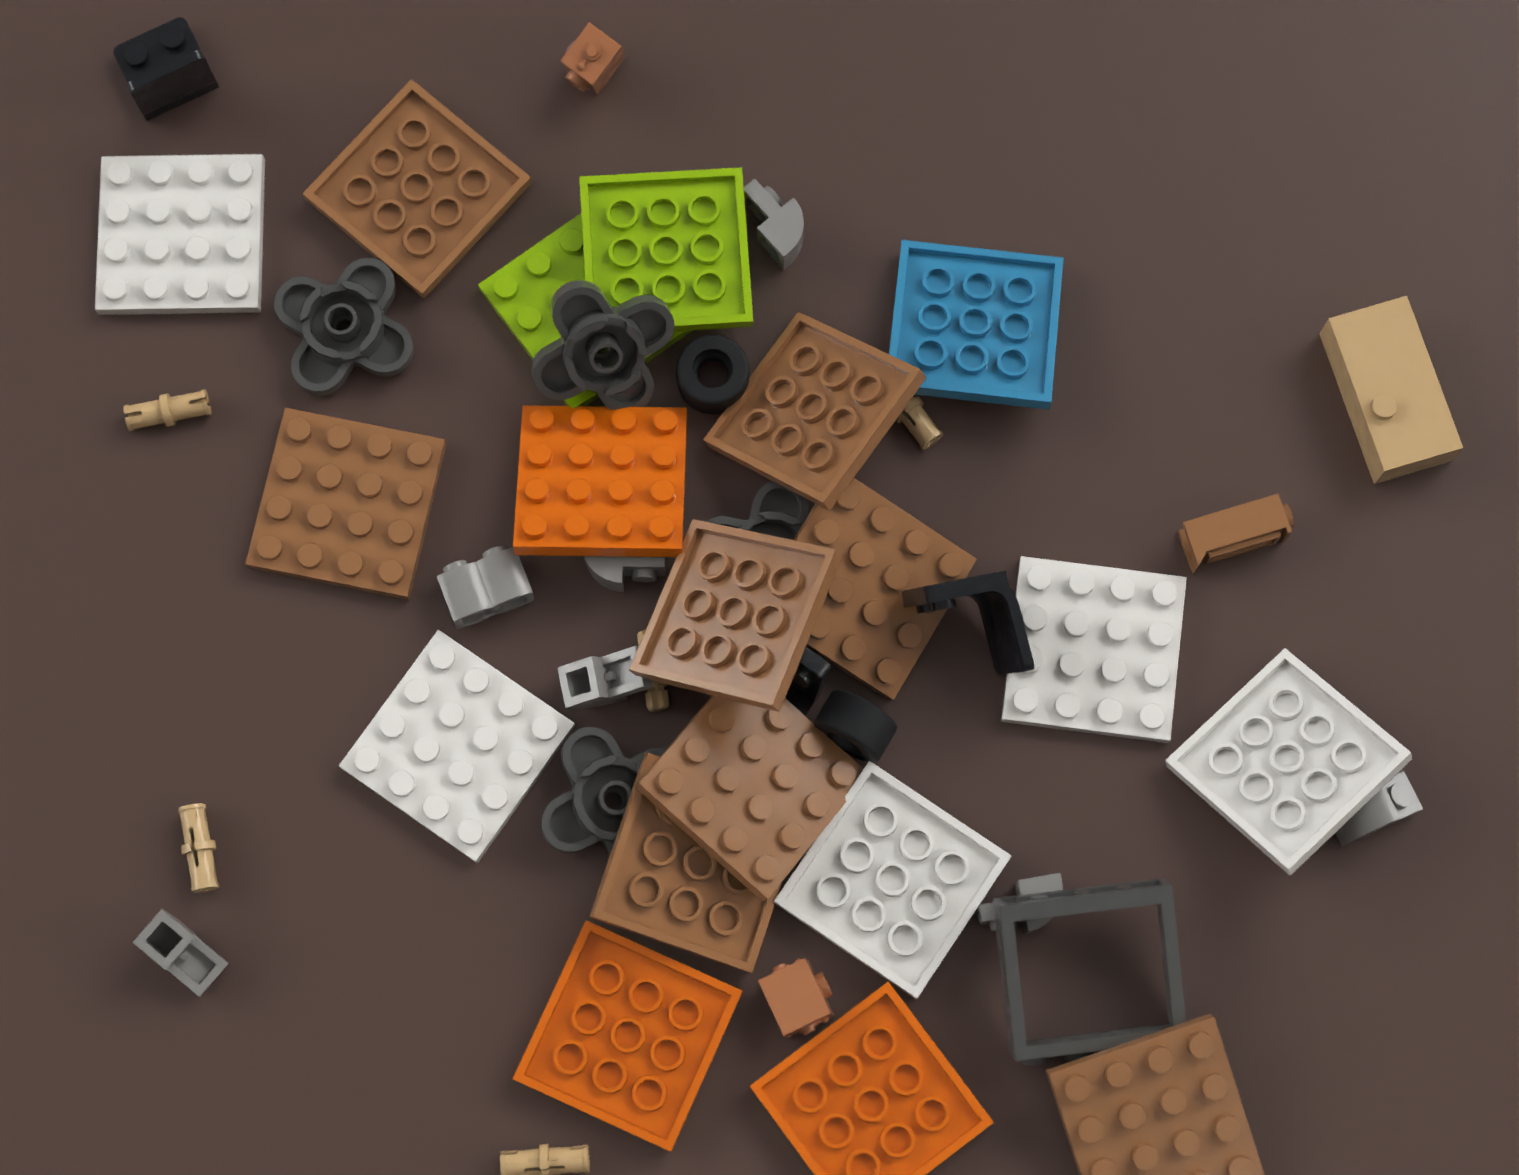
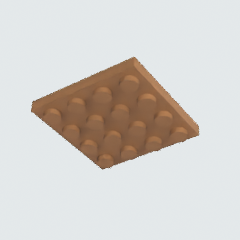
M411 79L302 194L307 202L375 259L384 262L393 274L425 299L532 184V180L527 173Z
M797 312L749 377V385L743 396L732 406L725 409L703 441L710 449L830 511L925 381L926 376L921 369L803 313Z
M285 408L245 565L251 569L410 600L445 454L446 440Z
M853 478L830 511L817 504L814 505L793 539L795 541L834 548L842 555L806 647L885 699L891 701L897 696L947 609L917 614L916 606L904 608L901 591L966 578L977 559L862 482Z
M692 519L683 541L682 553L676 557L629 671L635 676L780 712L842 555L834 548Z
M711 696L636 784L635 788L763 902L770 898L846 803L845 796L863 771V768L825 733L817 729L814 723L786 698L780 712Z
M649 752L645 753L589 917L737 970L753 973L775 905L774 900L778 896L781 884L769 899L762 902L635 788L636 784L660 757Z
M1211 1014L1046 1070L1079 1175H1265L1215 1018Z

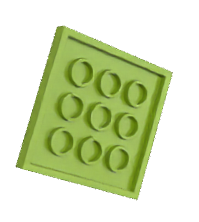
M742 167L579 176L585 281L598 286L612 307H617L636 296L652 295L663 300L669 307L674 319V331L753 327Z
M581 213L478 284L481 293L532 360L543 347L561 338V334L553 322L550 311L551 300L555 292L568 282L585 281ZM693 330L674 331L671 339L664 347L648 355L647 358L645 357V363L651 361ZM587 389L563 401L567 406L576 408L578 406H587L597 399L599 395L597 392Z

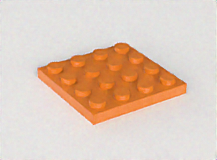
M523 405L513 536L514 555L677 557L678 554L682 553L687 407H626L610 410L606 406H578L571 408L570 406Z
M586 920L514 1074L513 1080L672 1152L743 991Z
M889 981L749 1086L814 1175H926L994 1123Z

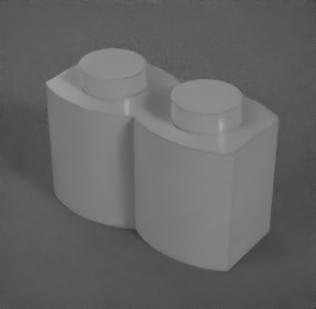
M504 545L493 547L482 554L483 558L477 562L455 561L443 568L444 573L437 576L456 629L476 624L496 614L519 608L535 600L519 555H514L513 548L507 549Z

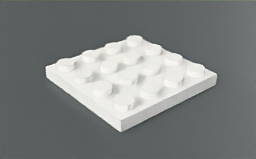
M263 155L101 156L95 296L96 312L99 315L261 313L265 159Z
M1021 556L1019 559L1015 596L1019 603L1030 645L1034 670L1006 673L1001 722L1169 743L1172 730L1187 577Z
M437 630L339 764V767L478 864L576 725L452 638Z
M1284 648L1173 752L1165 762L1169 770L1291 876L1412 760V755L1407 748Z
M869 761L846 794V803L814 841L774 902L777 906L917 1000L1011 858V855Z

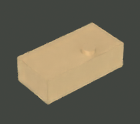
M1403 296L1329 318L1319 334L1373 483H1380L1451 462L1463 449V445L1408 297Z

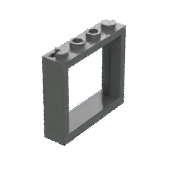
M1164 878L993 898L1008 1049L1015 1061H1021L1023 1065L1033 1066L1046 1063L1047 1057L1064 1055L1066 1060H1077L1090 1055V1052L1103 1051L1186 1022L1173 886ZM1157 904L1169 1023L1026 1041L1014 922Z

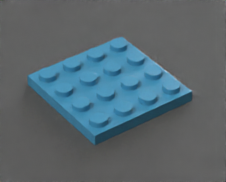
M901 240L889 354L921 369L926 376L925 381L914 395L1050 410L1064 258Z

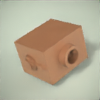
M589 22L578 38L569 45L560 62L565 72H567L565 79L582 92L588 88L598 95L626 56L620 44Z
M806 958L797 959L791 965L782 963L773 968L772 974L758 980L780 1030L786 1038H790L798 1033H803L804 1036L816 1030L817 1024L821 1022L826 1023L829 1021V1018L834 1016L826 999L833 995L823 972L815 974Z

